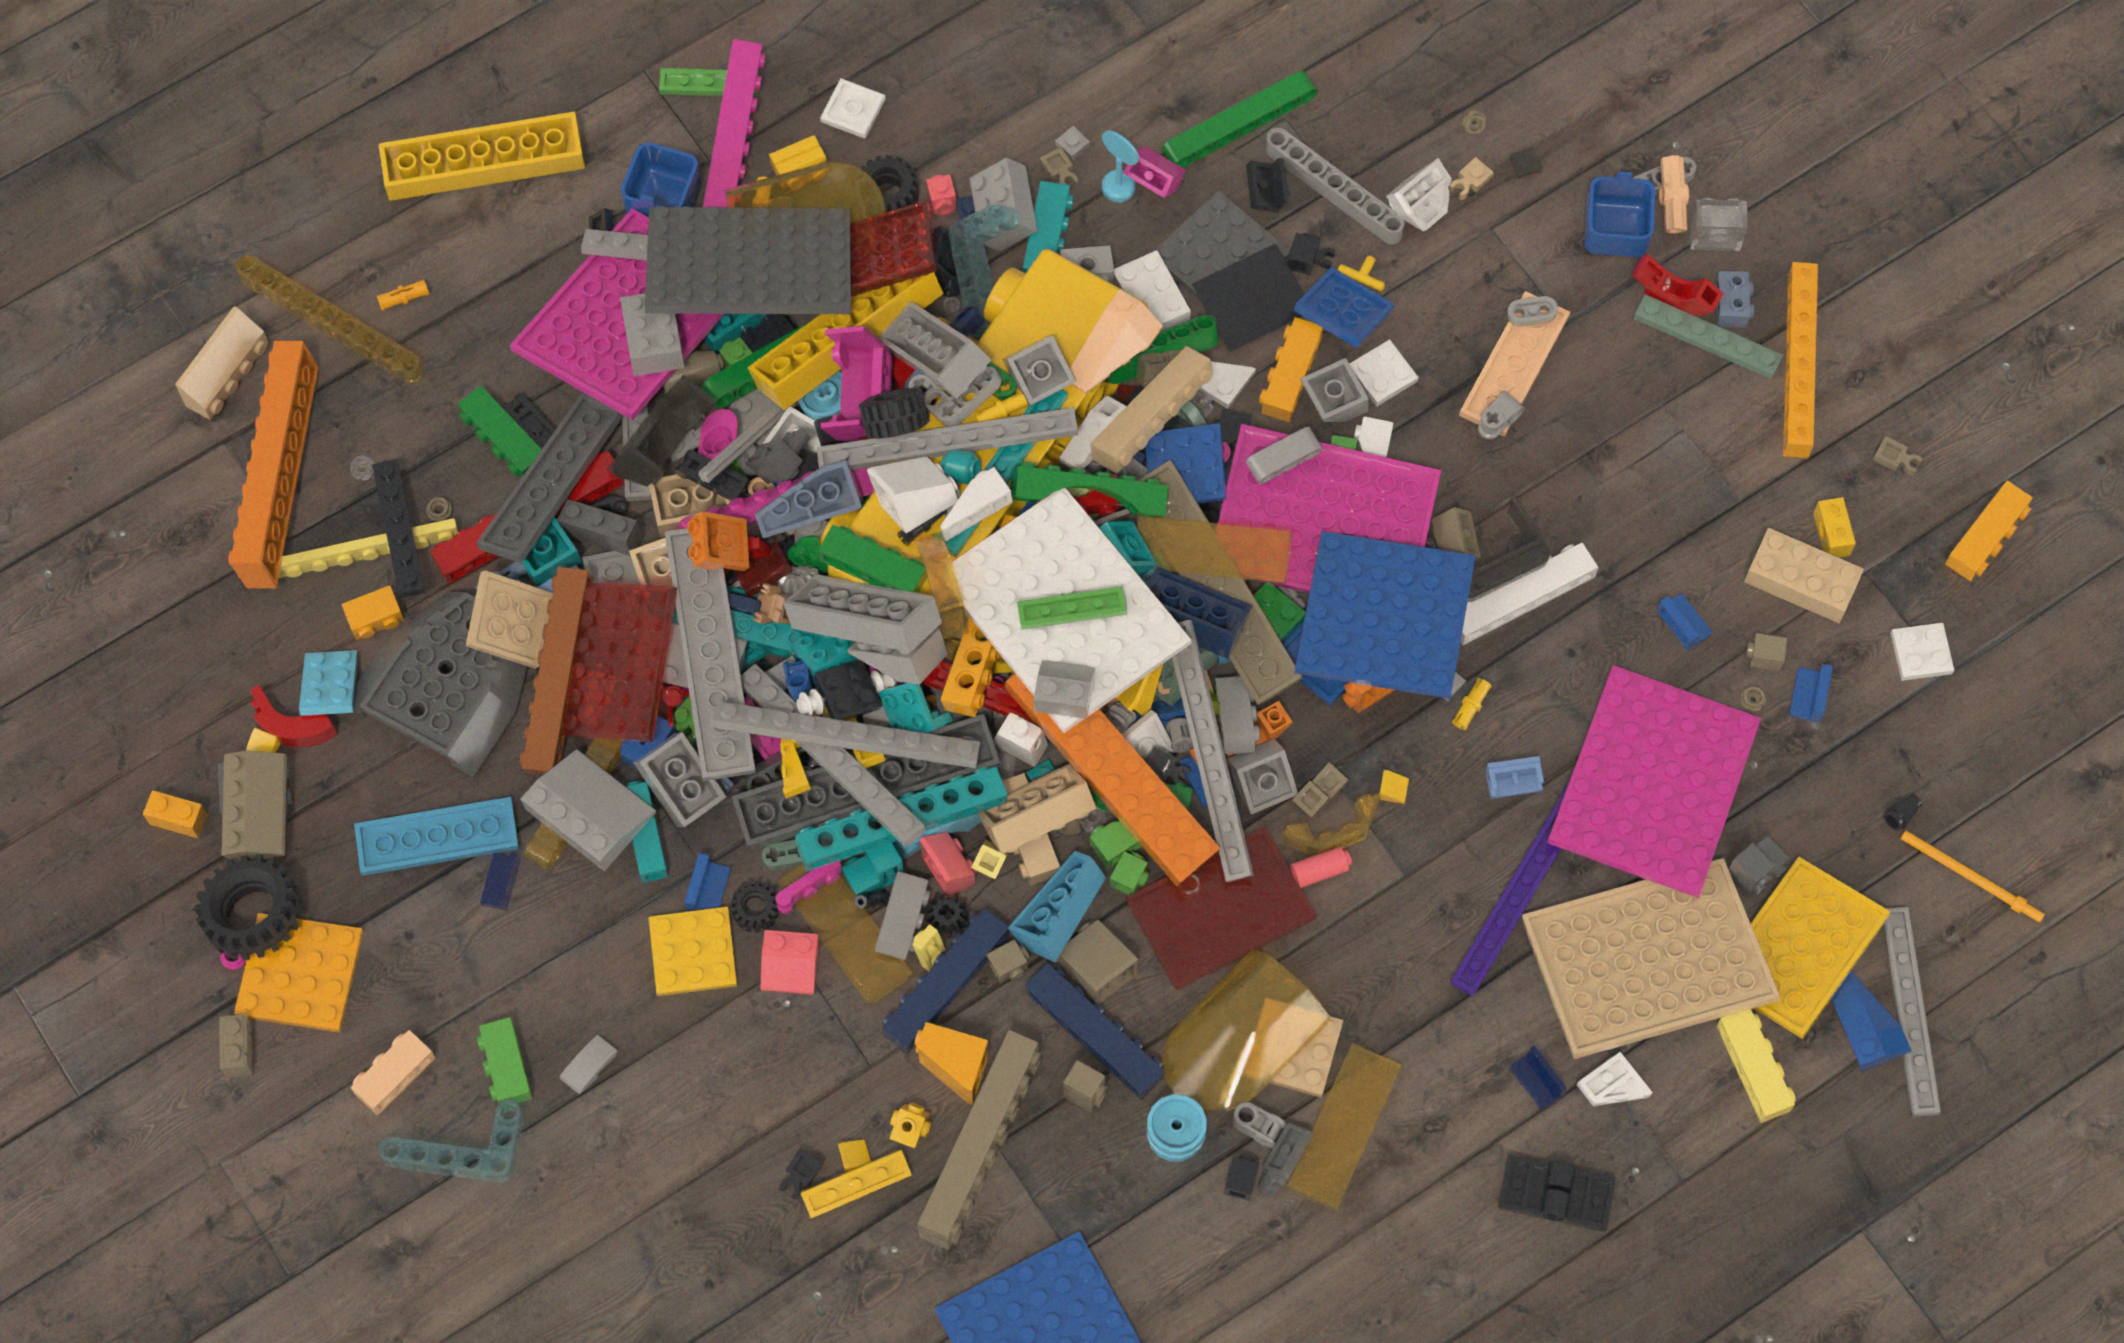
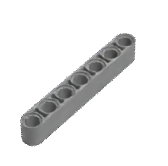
M1273 128L1268 132L1266 153L1273 160L1283 158L1284 166L1289 172L1384 242L1396 244L1402 239L1405 222L1398 216L1396 211L1286 130ZM1273 142H1280V143H1282V144H1281V145H1275V144H1273ZM1292 156H1299V157H1301V158H1300V159H1294V158H1292ZM1318 170L1320 173H1313L1311 171ZM1331 184H1337V185H1339V187H1336V188H1335V187H1331L1330 185H1331ZM1355 198V199H1357V200H1359V201H1357V202H1352V201H1350L1349 199ZM1373 212V213H1376V214H1378V215H1377V216H1371V215H1369L1368 213ZM1388 227H1395L1397 230H1390Z

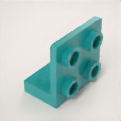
M809 633L790 644L795 654L811 670L812 677L815 673L860 660L848 653V649L855 643L851 640Z
M904 683L879 691V696L891 728L927 733L953 721L949 711L941 714L938 713V710L929 711L920 684Z

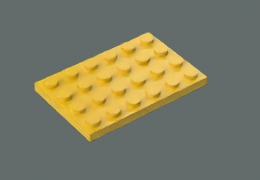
M1798 857L1751 922V927L1780 995L1779 1001L1753 1009L1803 1039L1888 919L1890 911L1801 857Z

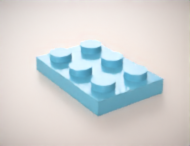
M357 650L305 653L299 703L301 716L353 713L358 668Z

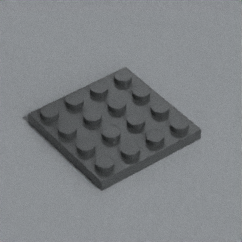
M1219 190L1154 250L1158 251L1171 276L1199 300L1200 298L1192 286L1194 282L1273 244H1277L1285 260L1288 259L1290 253L1287 247Z

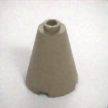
M714 350L692 351L683 362L684 368L677 369L662 386L665 393L660 394L664 402L671 401L703 384L709 377L720 372V369H723V361L720 354H715Z

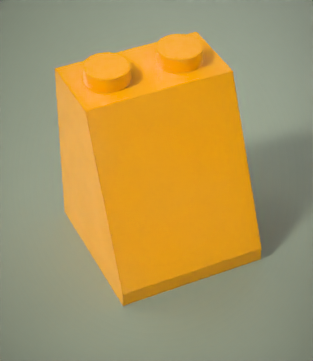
M926 1022L924 1029L918 1030L914 1044L917 1045L915 1052L919 1055V1062L965 1102L973 1105L989 1057L988 1040Z

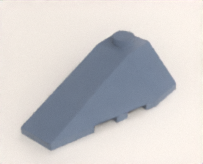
M844 459L818 468L757 511L755 517L762 537L766 538L861 509L863 497L855 474L847 460Z

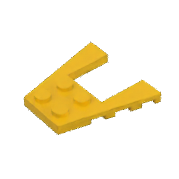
M825 705L822 714L817 715L814 711L812 713V716L830 718ZM855 718L845 720L858 723ZM781 738L783 792L787 799L811 788L795 749L801 746L795 740ZM853 749L857 761L864 768L885 761L883 754Z

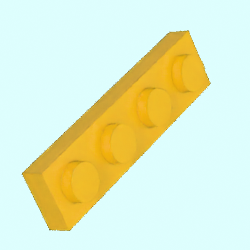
M899 1149L800 1193L810 1217L813 1218L907 1178L912 1174L902 1150Z

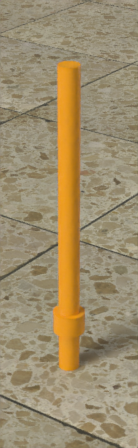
M1906 830L1902 835L1901 840L2011 905L2010 909L2019 914L2022 912L2039 923L2045 914L2029 905L2027 903L2028 900L2020 895L2016 897Z

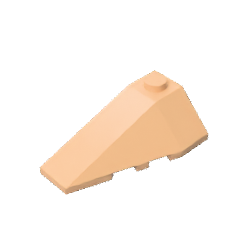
M1119 289L1070 367V371L1076 381L1071 386L1085 394L1108 378L1110 373L1118 367L1124 366L1130 362L1133 356L1149 348L1163 328L1162 324L1141 301Z

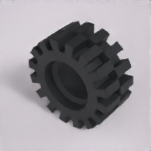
M751 881L746 882L747 886L743 887V885H740L738 887L739 891H734L733 899L730 902L733 918L740 928L745 927L748 932L754 929L755 933H757L761 928L765 931L768 929L769 924L771 926L775 924L774 919H778L779 916L775 891L773 888L770 889L769 885L765 882L763 885L760 884V881H755V884H751ZM752 898L762 899L765 903L764 911L755 916L748 914L745 911V905L748 900Z

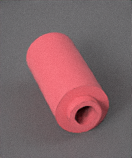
M1339 846L1290 864V869L1297 887L1301 889L1348 872L1352 860L1348 850H1343Z

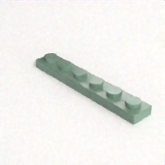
M1644 295L1634 315V319L1770 379L1773 378L1783 357V354L1648 295Z

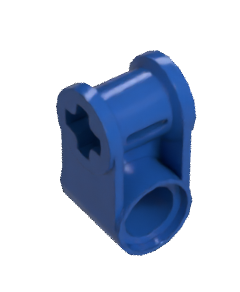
M802 660L792 663L788 661L783 662L786 685L791 698L797 703L800 693L804 692L809 696L810 690L814 689L811 670Z

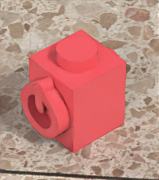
M935 175L930 179H926L927 196L932 215L944 216L957 210L956 195L951 175Z

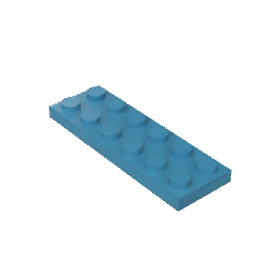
M511 797L354 823L359 867L362 876L519 849Z

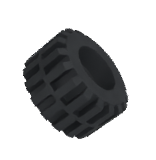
M886 155V158L883 159L881 156H877L875 161L868 160L866 162L867 167L862 165L860 174L856 176L855 183L858 206H861L862 213L864 215L868 213L870 220L873 221L876 218L877 223L882 224L883 221L893 224V220L897 219L900 222L903 220L904 215L910 216L911 209L915 210L917 206L916 201H918L919 197L916 172L913 168L910 169V164L907 161L902 163V158L900 157L892 159V155ZM883 184H894L900 188L896 193L887 196L880 195L874 191Z
M904 388L887 391L871 396L859 404L865 435L869 438L883 439L908 434L924 427L929 422L923 393L920 389Z

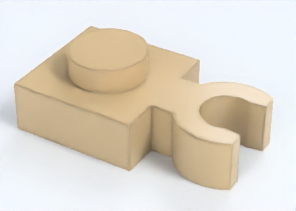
M1475 157L1459 172L1458 177L1460 179L1454 180L1451 183L1449 191L1453 192L1456 188H1461L1463 191L1460 193L1459 199L1464 200L1468 196L1470 188L1477 192L1493 177L1494 172Z

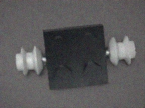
M854 661L815 673L813 679L819 693L815 689L810 690L809 696L804 692L800 693L799 699H797V708L800 714L812 716L813 711L817 715L822 714L825 705L831 719L845 721L880 710L882 703L878 697L879 691L896 686L897 681L882 672L879 674L876 670L872 671L869 676L863 661Z

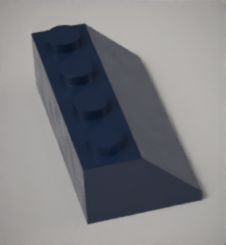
M1156 567L1146 586L1177 623L1192 620L1198 647L1228 659L1238 643L1252 605Z

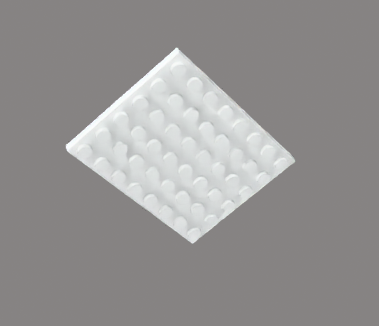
M1066 488L1053 492L937 572L938 579L1033 696L1042 660L1095 668L1088 716L1191 644L1190 637ZM1115 587L1123 588L1126 615L1021 630L1017 602ZM1049 714L1063 733L1084 720L1083 718Z

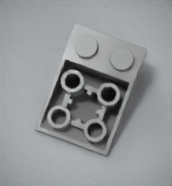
M936 628L932 634L928 635L911 652L855 642L848 649L849 654L896 681L920 684L948 655L939 628Z

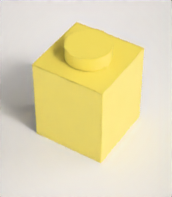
M985 839L971 868L996 879L1008 853L1001 854L992 842Z

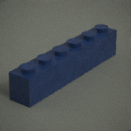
M984 909L980 914L975 913L968 922L969 927L963 934L959 932L953 938L950 944L952 947L946 954L944 952L939 954L933 963L935 965L929 973L924 972L916 983L918 986L912 993L907 992L900 1000L899 1005L901 1006L895 1013L890 1012L882 1021L883 1036L907 1055L915 1046L918 1030H923L926 1022L934 1024L987 963L986 954L999 948L1010 936L1008 926L987 909Z
M1047 963L1025 985V993L1142 1101L1164 1079L1163 1064L1156 1057L1152 1056L1150 1058L1143 1052L1144 1047L1135 1038L1130 1040L1124 1034V1028L1117 1021L1113 1020L1111 1022L1105 1017V1011L1096 1002L1091 1004L1085 998V992L1078 985L1074 984L1072 986L1066 981L1067 977L1061 969L1056 966L1052 968Z

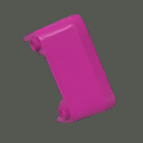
M864 326L826 329L825 335L835 342V347L832 349L833 361L837 362L838 366L842 368L840 414L833 415L832 420L829 422L821 423V428L834 439L840 441L854 442L874 439L865 435L859 404L871 396L891 391L892 356L890 349Z

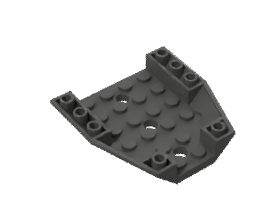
M447 591L384 641L356 683L353 712L363 718L367 714L449 758L453 767L475 777L516 715L528 666L467 647L466 641L469 632L467 628L471 622L475 597L466 592ZM444 664H452L454 666L449 674H442L439 670ZM423 706L425 712L422 716L415 717L411 715L413 708Z

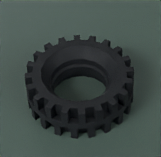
M245 855L241 856V862L235 864L232 859L227 861L228 867L222 871L218 867L213 870L216 876L212 880L206 878L203 881L206 889L205 891H198L196 897L201 904H195L194 910L199 916L196 918L197 923L218 952L222 954L225 951L229 958L235 959L237 954H240L243 960H250L251 954L256 953L258 958L265 957V950L271 948L275 952L279 949L276 945L281 940L288 942L291 939L288 932L291 929L297 930L299 927L296 917H303V910L300 907V904H303V898L287 870L282 865L279 866L274 859L270 858L266 863L262 855H256L255 860L250 861L249 857ZM253 892H266L272 896L273 907L268 916L259 924L249 928H236L229 923V913L234 904L242 897Z

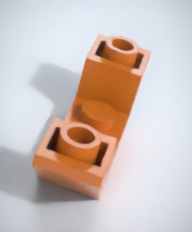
M1279 701L1256 713L1257 721H1254L1253 725L1259 726L1260 741H1255V747L1276 739L1292 724V720ZM1193 748L1189 750V753L1198 766L1195 751ZM1226 754V755H1225V759H1226V763H1227V767H1228V768H1229V764H1228L1227 758L1232 757V756H1234V755H1236V754Z

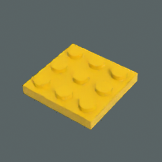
M728 907L649 917L657 996L737 986Z

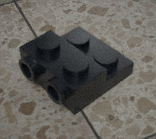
M941 225L934 229L931 246L923 251L921 263L935 273L943 296L953 298L967 292L974 253Z

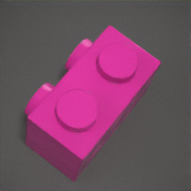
M1146 146L1136 150L1139 155L1138 163L1136 165L1127 164L1123 174L1163 198L1176 192L1186 170Z

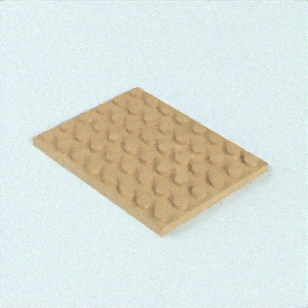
M1724 858L1711 862L1699 898L1650 880H1643L1526 913L1521 917L1574 1059L1777 1002L1780 998Z

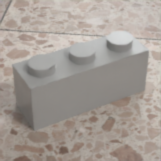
M1241 676L1215 678V697L1224 755L1255 752V741H1260L1259 726L1253 725V721H1257L1256 706H1251L1250 702H1254L1252 694Z
M897 872L875 952L903 960L906 959L908 951L914 952L912 945L916 937L913 936L915 928L920 929L924 914L919 912L921 905H927L930 891L926 890L928 880Z

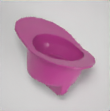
M720 409L707 416L701 427L698 447L699 454L713 460L737 438L738 421L732 411Z

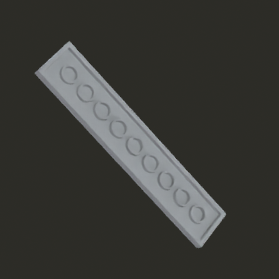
M687 528L666 531L665 538L703 781L756 773L750 734L712 728L717 701L745 705L724 570L720 568L714 571L694 567L693 560L688 555L689 548L692 545V535L688 534Z

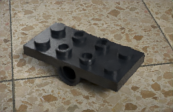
M1509 1154L1498 1209L1606 1232L1616 1177L1579 1170L1573 1164L1563 1161H1550L1547 1163Z

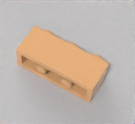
M408 1030L405 1034H400L395 1038L392 1047L386 1053H381L374 1059L373 1066L366 1073L362 1072L354 1079V1085L351 1089L378 1116L436 1058L433 1052Z

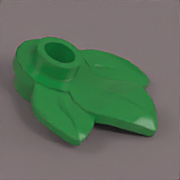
M818 536L802 537L789 548L788 558L795 565H810L812 568L818 569L819 573H828L827 564L819 561L818 549L820 538Z

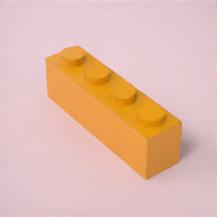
M1297 317L1294 318L1292 326L1287 325L1283 336L1286 342L1284 347L1279 346L1275 357L1278 363L1276 368L1271 367L1268 374L1267 382H1270L1268 389L1262 390L1259 398V403L1262 404L1261 414L1290 423L1304 387L1300 378L1308 375L1322 339L1323 328L1321 326Z
M2007 480L1951 552L1945 565L1970 582L1976 574L1981 577L1989 566V563L1986 562L1990 556L1995 558L2004 546L2001 544L2002 540L2005 537L2009 540L2018 528L2015 525L2018 519L2024 521L2032 510L2029 504L2033 497Z

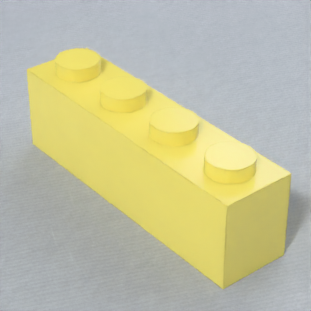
M1751 1009L1720 1018L1716 1026L1760 1122L1762 1123L1791 1112L1796 1101L1794 1092L1791 1087L1786 1086L1783 1080L1784 1071L1779 1062L1775 1063L1771 1054L1773 1053L1772 1045L1768 1038L1764 1039L1760 1030L1762 1025L1758 1015L1753 1014Z

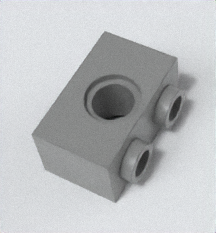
M1110 245L1060 250V255L1082 268L1088 267L1092 269L1090 270L1091 273L1112 284L1114 266Z

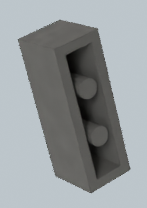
M567 499L557 519V522L568 537L631 556L629 551L637 548L643 536L637 520Z

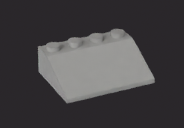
M577 749L540 777L520 799L525 810L603 871L611 865L656 813V810Z

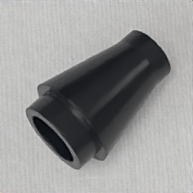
M1911 794L1908 798L1888 807L1884 814V820L1887 825L1894 830L1906 828L1918 809L1922 807L1920 798Z

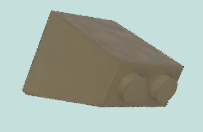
M1097 920L1093 924L1088 922L1083 925L1078 931L1079 934L1073 939H1069L1057 961L1085 992L1089 1000L1099 1005L1138 976V959Z

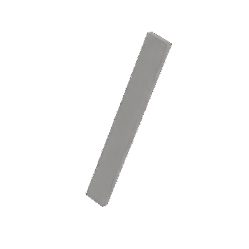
M1885 908L1890 911V916L1883 924V933L1897 1022L1901 1025L1912 1050L1911 1053L1903 1055L1912 1117L1939 1115L1941 1113L1909 908Z

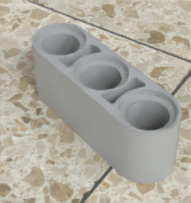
M1305 427L1253 454L1246 460V464L1258 484H1263L1315 457L1323 449L1310 427Z

